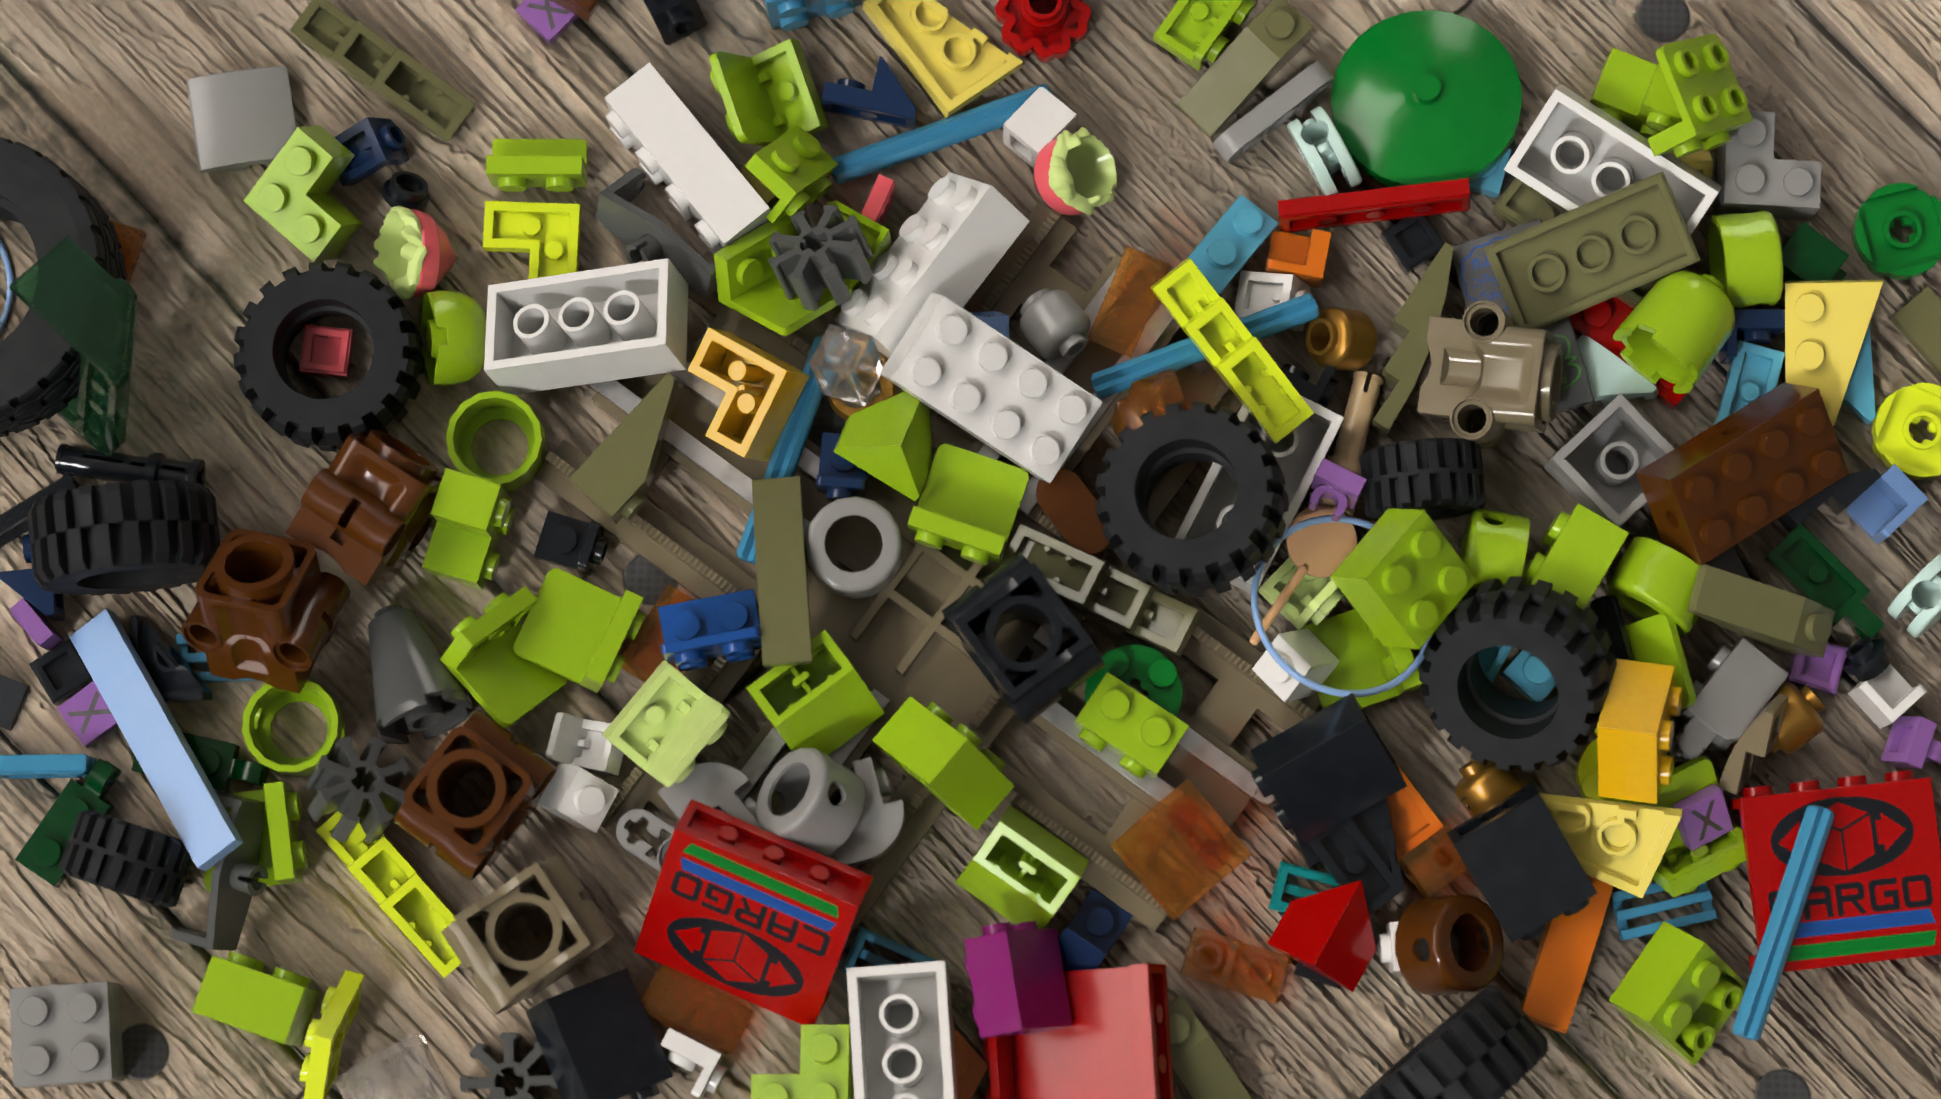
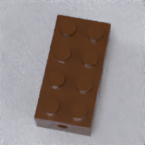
M1782 383L1636 472L1662 543L1690 558L1696 564L1704 565L1849 474L1819 388Z

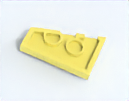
M866 0L863 3L862 9L945 118L950 117L1022 67V60L1010 52L1007 55L987 41L989 37L976 28L971 30L948 14V9L936 0Z
M1883 280L1785 281V383L1819 388L1832 426L1836 423L1883 285Z
M1539 793L1585 873L1643 899L1682 817L1683 809Z

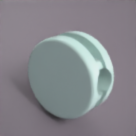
M1319 106L1311 110L1312 118L1306 120L1303 125L1298 118L1287 124V129L1299 154L1323 195L1338 194V190L1330 176L1340 170L1351 189L1362 183L1361 175L1351 154L1323 107Z
M1941 553L1907 584L1887 610L1895 620L1901 618L1910 609L1917 614L1906 629L1914 638L1922 636L1941 619Z

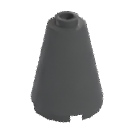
M398 604L379 609L375 613V618L368 624L376 726L380 739L389 744H409L407 735L422 732L424 739L427 740L450 731L464 722L469 716L466 707L472 709L470 697L462 684L440 661L443 655L415 612L409 608H402Z

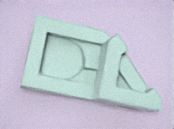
M1582 334L1577 340L1595 401L1601 400L1604 407H1606L1620 393L1626 399L1644 397L1645 400L1656 398L1659 392L1657 387L1637 373L1626 362L1587 335Z

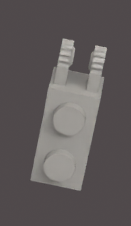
M1742 638L1732 649L1723 645L1706 665V668L1712 672L1703 684L1698 680L1692 683L1696 702L1692 707L1683 709L1679 717H1676L1674 720L1681 728L1673 737L1671 749L1666 754L1673 756L1674 764L1678 766L1693 758H1697L1706 748L1712 752L1725 751L1733 741H1737L1789 674L1745 638Z

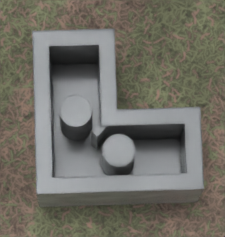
M1750 111L1753 121L1730 132L1729 135L1732 140L1717 147L1716 183L1722 187L1715 198L1714 215L1753 213L1766 210L1772 213L1774 219L1810 221L1820 209L1822 162L1774 159L1775 112Z

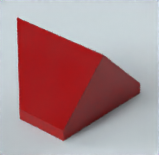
M1362 880L1291 901L1267 944L1353 992L1377 950Z

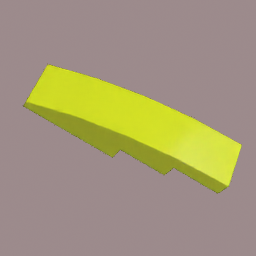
M1190 258L1185 259L1150 287L1201 354L1274 443L1279 442L1314 414L1258 339L1251 335L1225 299L1218 295Z
M339 811L335 812L315 831L346 864L347 869L379 903L380 908L443 978L448 976L461 962L443 936L442 931L455 921L453 917L456 915L385 833L382 834L380 839L367 843L365 841L366 834L358 822L346 842L332 838L331 833L342 816Z

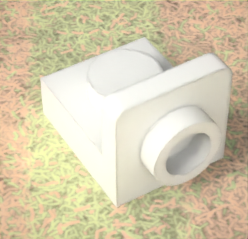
M1241 271L1234 312L1240 319L1304 294H1312L1310 292V285L1293 274ZM1304 324L1290 329L1293 331H1303Z
M669 1027L660 1044L670 1050L666 1059L690 1072H693L696 1064L704 1067L691 1091V1095L702 1099L706 1091L715 1094L727 1071L726 1067L720 1065L724 1055Z

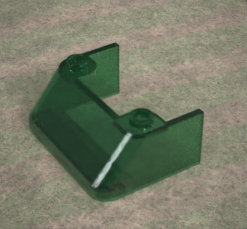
M67 236L12 282L10 290L81 354L78 397L69 401L68 406L57 414L96 450L106 456H110L125 443L138 315V308L135 302L138 300L134 289L122 278L115 280Z

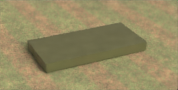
M1663 171L1483 248L1516 326L1534 329L1542 328L1701 260Z

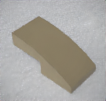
M1778 694L1764 707L1735 744L1723 770L1719 784L1721 790L1737 795L1752 776L1756 755L1765 758L1778 742L1789 696Z

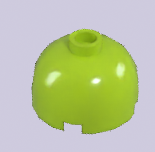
M435 290L434 292L424 293L420 305L419 331L420 333H425L426 350L421 349V354L425 359L424 373L429 385L441 386L465 383L476 377L484 367L485 311L474 298L459 291Z

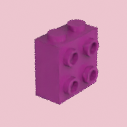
M1036 921L1011 925V922L984 926L982 927L983 936L964 940L967 953L965 956V967L971 978L974 996L973 1016L979 1027L980 1038L1033 1034L1073 1026L1057 929H1038Z

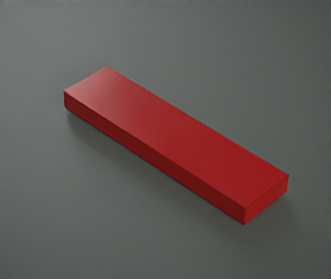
M1463 178L1338 193L1328 196L1321 195L1279 200L1277 204L1281 232L1287 233L1468 211L1470 209L1469 179Z

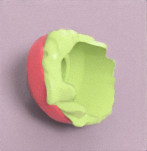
M1081 127L1074 134L1069 130H1064L1062 134H1059L1055 139L1046 144L1038 153L1033 172L1034 188L1048 206L1061 214L1073 216L1085 213L1091 215L1094 212V208L1114 200V189L1117 187L1114 156L1104 143L1098 140L1096 136L1091 135L1086 128Z
M394 206L387 213L383 221L384 225L379 231L380 235L373 244L374 249L379 254L372 264L383 273L385 279L390 283V287L400 299L408 300L411 297H422L424 293L432 292L435 286L452 269L456 256L447 234L430 214L416 209Z

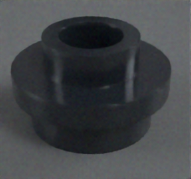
M409 171L394 173L392 178L384 183L382 189V196L391 208L402 206L423 211L426 209L430 199L427 182L421 176Z
M1863 638L1858 640L1846 651L1847 657L1843 665L1844 670L1848 675H1855L1858 681L1861 682L1875 678L1891 662L1887 654V644L1883 639L1871 640L1870 638Z

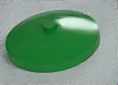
M1435 10L1411 11L1378 22L1367 29L1351 44L1343 55L1334 76L1335 80H1333L1331 93L1333 124L1356 166L1371 178L1389 187L1468 178L1469 183L1485 175L1503 158L1511 146L1519 126L1522 105L1521 83L1515 63L1509 52L1483 26L1453 13Z

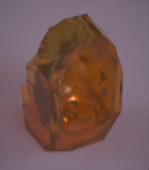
M1174 369L1162 371L1132 383L1127 396L1119 400L1115 405L1114 415L1110 420L1116 436L1126 426L1135 431L1143 425L1139 416L1150 410L1158 417L1167 414L1165 405L1177 402L1181 403L1184 410H1188Z

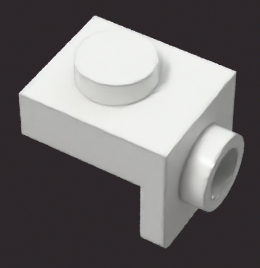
M563 712L556 714L546 751L547 759L578 766L588 771L618 776L624 753L602 736V733L611 723L583 719Z

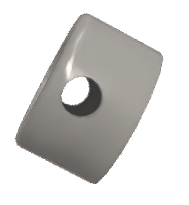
M857 496L837 499L821 508L809 524L805 540L809 567L818 583L835 596L852 600L872 597L886 589L899 573L903 558L900 528L891 513L876 501ZM856 515L867 518L876 525L881 533L883 546L880 557L874 565L864 571L848 572L840 570L831 563L826 554L824 543L828 530L836 521L843 517Z
M808 747L799 748L786 754L766 776L757 798L756 815L758 824L763 830L827 856L845 843L859 821L865 799L863 782L852 770L820 750ZM831 783L838 787L841 794V800L836 806L832 805L828 799V790ZM773 792L779 796L781 803L777 815L772 812L771 808Z

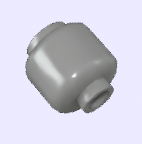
M1044 288L1031 295L1020 309L1022 316L1020 318L1019 330L1045 360H1056L1061 357L1071 359L1086 347L1088 341L1085 337L1090 330L1091 320L1067 291L1060 289L1050 291L1048 288Z

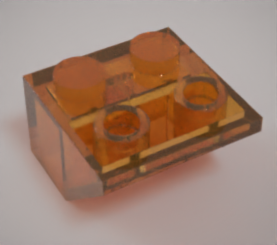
M1189 779L1185 780L1149 810L1111 845L1112 849L1173 921L1252 855Z

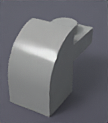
M871 757L852 762L855 775L860 777L865 790L864 809L853 832L845 843L834 851L836 860L850 867L870 863L886 855L899 840L905 822L903 800L883 804L882 797L891 795L884 766L874 768Z
M718 762L696 764L692 772L682 782H675L668 788L664 786L657 792L679 820L690 800L694 799L719 811L722 809L726 814L761 828L756 815L757 804L750 796L742 802L737 797L751 785L750 780L742 772L727 764Z

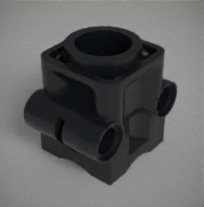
M1019 553L986 577L985 585L981 588L975 585L941 612L961 639V644L1004 703L1012 707L1019 718L1027 725L1061 700V692L1065 689L1068 692L1073 691L1104 668L1105 663L1093 647V640L1068 610L1034 562L1030 564L1024 555ZM1018 619H1028L1037 622L1046 630L1051 640L1049 649L1042 657L1032 662L1019 663L1008 659L999 651L995 643L997 633L1005 624Z

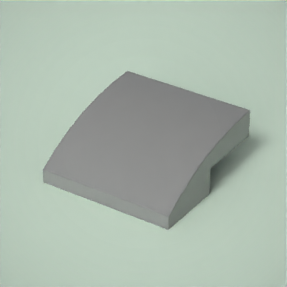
M287 66L217 73L188 79L186 82L199 173L246 170L249 165L271 164L296 130Z

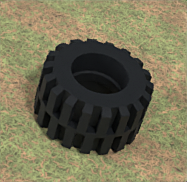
M1459 438L1416 439L1378 446L1360 456L1361 476L1367 479L1363 489L1365 516L1378 521L1388 508L1425 510L1431 520L1434 521L1467 515L1472 510L1486 505L1481 446L1477 443Z
M93 810L78 812L59 868L66 875L157 906L169 908L177 906L193 860L182 840Z

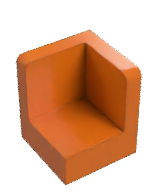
M1313 229L1310 237L1274 231L1271 235L1264 272L1293 274L1310 285V287L1320 288L1332 232Z

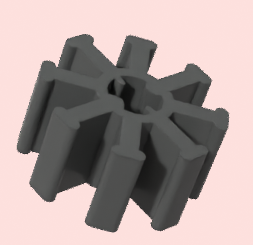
M825 205L823 207L824 213L816 227L812 226L805 210L797 212L790 219L799 236L783 235L779 231H775L769 241L776 258L770 257L768 261L787 299L791 300L797 294L804 309L817 310L819 308L818 302L826 288H829L836 304L842 305L852 298L843 279L862 281L863 284H867L873 274L866 260V257L871 258L873 253L854 215L849 216L848 220L844 221L837 206Z
M347 736L336 742L329 759L326 755L321 756L309 776L306 789L312 790L313 788L318 790V793L308 807V812L312 820L317 822L321 816L338 810L342 816L331 833V837L341 842H346L359 822L366 834L365 841L370 843L380 839L389 823L394 824L393 819L405 802V791L399 789V786L407 776L410 768L406 760L401 757L397 763L380 769L376 762L386 747V742L372 737L360 757H358L351 744L353 738Z
M503 1032L500 1034V1038L504 1041V1062L498 1061L489 1052V1046L485 1044H477L470 1052L471 1058L479 1059L491 1071L489 1078H473L467 1075L460 1077V1090L462 1092L472 1093L474 1089H490L492 1094L487 1099H539L533 1094L535 1087L552 1086V1088L558 1089L552 1073L551 1075L534 1076L532 1072L545 1058L538 1041L534 1042L535 1048L519 1063V1041L522 1039V1035L515 1032ZM514 1068L515 1075L524 1078L523 1088L516 1087L515 1089L518 1094L510 1096L509 1089L502 1088L500 1082L502 1076L509 1077L506 1071Z

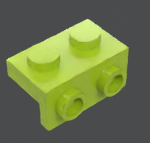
M1178 0L1153 35V41L1197 71H1200L1207 60L1214 63L1224 52L1230 41L1224 37L1234 22L1241 26L1246 21L1256 2L1254 0Z
M797 125L756 152L745 167L780 199L766 216L774 224L786 215L791 217L803 210L809 202L815 204L832 186V182L827 178L838 166V163L821 148V144L813 135L804 132Z
M495 139L492 142V155H486V175L492 187H498L499 190L505 192H522L527 190V187H546V190L552 192H570L574 190V187H587L588 144L584 139Z
M1109 672L1106 673L1074 723L1081 730L1077 736L1080 740L1101 753L1105 747L1109 748L1122 757L1118 764L1141 780H1143L1146 774L1154 779L1157 777L1189 728V725Z

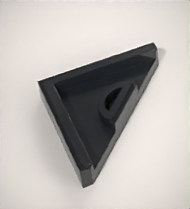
M131 616V642L165 703L212 700V692L148 617Z

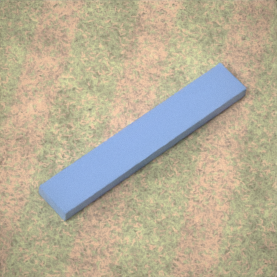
M104 609L69 637L197 869L207 871L244 842L114 611Z

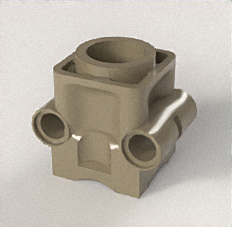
M1481 300L1471 304L1465 310L1462 319L1429 316L1426 342L1431 355V366L1428 376L1420 387L1417 413L1427 416L1428 420L1432 422L1450 424L1453 431L1460 438L1479 444L1481 449H1489L1498 445L1503 440L1506 429L1545 433L1547 422H1553L1555 419L1562 385L1563 347L1561 344H1557L1556 338L1548 330L1517 327L1511 316L1495 302ZM1492 319H1499L1497 330L1490 336L1483 337L1482 331L1485 324ZM1485 413V426L1480 431L1471 433L1470 425L1475 416Z
M561 853L554 855L541 864L535 862L504 885L454 916L455 921L442 931L443 936L465 970L470 968L473 970L474 975L471 979L495 1015L507 1010L522 999H529L589 960L598 948L615 936L592 899L588 898L585 900L581 895L585 892V889ZM531 909H543L549 915L553 924V938L549 948L540 957L533 960L518 961L512 955L508 946V931L511 923L523 912Z

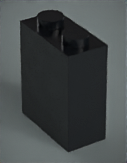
M1353 693L1250 750L1257 765V769L1251 772L1257 787L1265 798L1273 794L1277 803L1272 805L1282 826L1286 831L1294 827L1304 843L1407 787L1394 758Z
M1532 783L1446 832L1512 943L1520 938L1525 941L1538 936L1547 928V922L1561 914L1569 916L1581 911L1589 904V898L1597 894L1590 879Z
M627 968L545 999L526 1011L562 1099H626L629 1097L630 1099H650L660 1094L657 1087L658 1084L673 1077Z

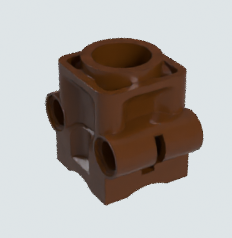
M372 429L369 434H349L328 470L326 468L322 469L308 485L301 499L302 506L285 533L294 539L312 543L316 549L329 554L339 563L345 573L365 586L373 585L378 579L384 582L392 581L407 555L418 546L431 525L432 518L429 517V514L431 513L442 480L437 475L439 469L423 454L385 432Z
M235 529L224 537L196 584L195 591L198 601L183 624L181 634L190 646L206 654L211 675L233 680L242 678L255 679L269 684L276 689L300 694L311 674L317 656L330 641L338 626L337 619L350 598V590L348 585L336 575L320 571L316 549L312 543L247 529Z
M477 710L463 727L454 728L446 736L407 787L404 795L405 802L393 819L397 826L426 848H431L433 845L437 847L436 855L470 881L477 877L486 865L492 866L519 827L537 807V803L546 786L557 771L556 766L523 741L516 745L513 742L515 735L496 723L482 710ZM475 770H488L492 772L496 789L491 805L482 814L471 818L458 817L451 803L452 791L457 781L466 773Z

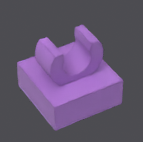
M1323 458L1310 489L1314 491L1309 500V509L1314 511L1321 499L1330 498L1336 503L1331 520L1338 522L1343 517L1346 507L1354 510L1362 495L1367 479Z
M1900 716L1893 722L1880 761L1896 768L1922 769L1923 764L1928 763L1929 760L1941 764V742L1932 739L1937 723L1920 716Z

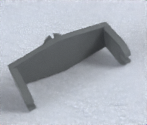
M639 168L631 169L599 193L595 218L626 245L625 255L630 264L638 263L641 260L646 262L669 258L688 283L689 290L705 299L717 291L715 262L709 264L663 221L630 203L643 190L645 183L641 179L646 178V173Z
M215 790L222 805L231 808L229 817L244 843L214 865L211 878L207 932L180 927V929L171 927L170 938L211 950L236 951L252 896H259L267 885L257 881L258 877L268 879L267 869L259 865L265 802Z

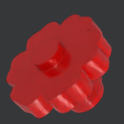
M998 0L995 6V18L1003 24L1001 29L1002 41L1011 47L1016 55L1024 57L1034 52L1039 61L1049 62L1054 58L1059 59L1068 56L1071 42H1079L1085 39L1087 26L1091 19V9L1082 2L1083 0Z

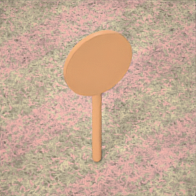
M1318 505L1314 511L1307 508L1294 517L1290 527L1313 517L1333 515L1335 508L1325 505ZM1339 522L1315 524L1305 527L1286 538L1287 552L1298 569L1262 620L1265 632L1271 626L1305 574L1318 578L1330 577L1357 546V535L1353 524ZM1255 630L1250 638L1252 645H1257L1261 640L1257 630Z

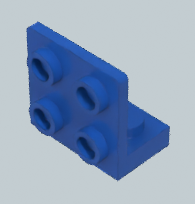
M753 589L658 607L664 644L661 645L662 655L672 666L677 665L679 671H691L707 667V659L726 656L727 662L748 660L756 657V649H762L760 620Z

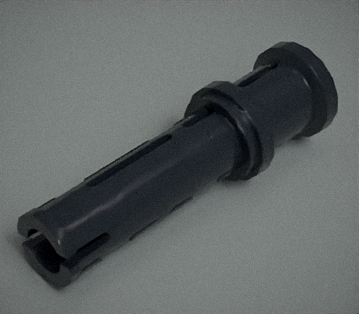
M61 443L55 460L57 474H71L112 482L173 480V482L189 481L193 484L204 485L206 476L204 460L194 459L191 463L166 459L164 453L158 452L150 454L148 457H141Z

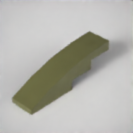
M311 0L288 32L360 85L446 143L475 106L473 102L398 47L396 49L359 20H353L328 0Z
M1447 242L1444 243L1394 318L1389 329L1403 338V341L1380 376L1385 383L1394 389L1370 425V429L1384 438L1388 435L1410 397L1428 356L1429 348L1426 339L1429 316L1440 317L1447 295L1454 248Z
M801 477L752 480L763 666L768 668L813 664Z
M1022 524L1019 525L999 565L1001 567L1017 554H1023L1030 564L1034 562L1062 601L1181 657L1201 616L1198 609L1162 594L1151 585L1148 586L1134 577L1109 567L1105 561Z

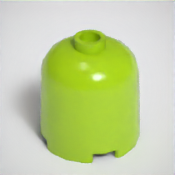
M1684 270L1675 271L1658 280L1613 335V339L1623 342L1625 348L1620 353L1621 357L1649 382L1656 384L1662 378L1675 384L1673 387L1674 393H1689L1735 328V310L1725 293L1724 285L1717 278L1709 274L1700 275Z

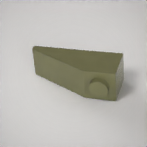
M1273 0L1244 28L1178 102L1177 107L1209 138H1212L1310 41L1313 26L1286 0Z
M669 372L569 478L574 487L615 524L623 517L627 520L633 518L648 500L644 494L649 490L679 389L676 378Z
M1699 565L1688 607L1689 612L1778 653L1824 658L1835 615L1834 610L1806 597L1709 565Z
M1180 995L1168 1004L1172 1073L1191 1099H1252L1183 997Z

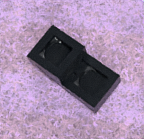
M1876 469L1848 474L1777 518V520L1788 532H1791L1823 502L1838 515L1882 475Z

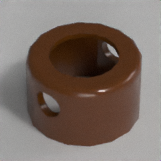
M1455 894L1423 898L1410 904L1400 916L1395 932V954L1400 971L1410 986L1422 994L1439 996L1476 992L1488 986L1499 972L1504 956L1503 934L1499 921L1489 905L1476 896ZM1453 925L1456 928L1460 942V959L1458 963L1453 957L1450 947V933ZM1484 928L1489 939V951L1482 944L1481 933ZM1422 938H1425L1429 944L1430 956L1427 961L1419 955L1417 950Z

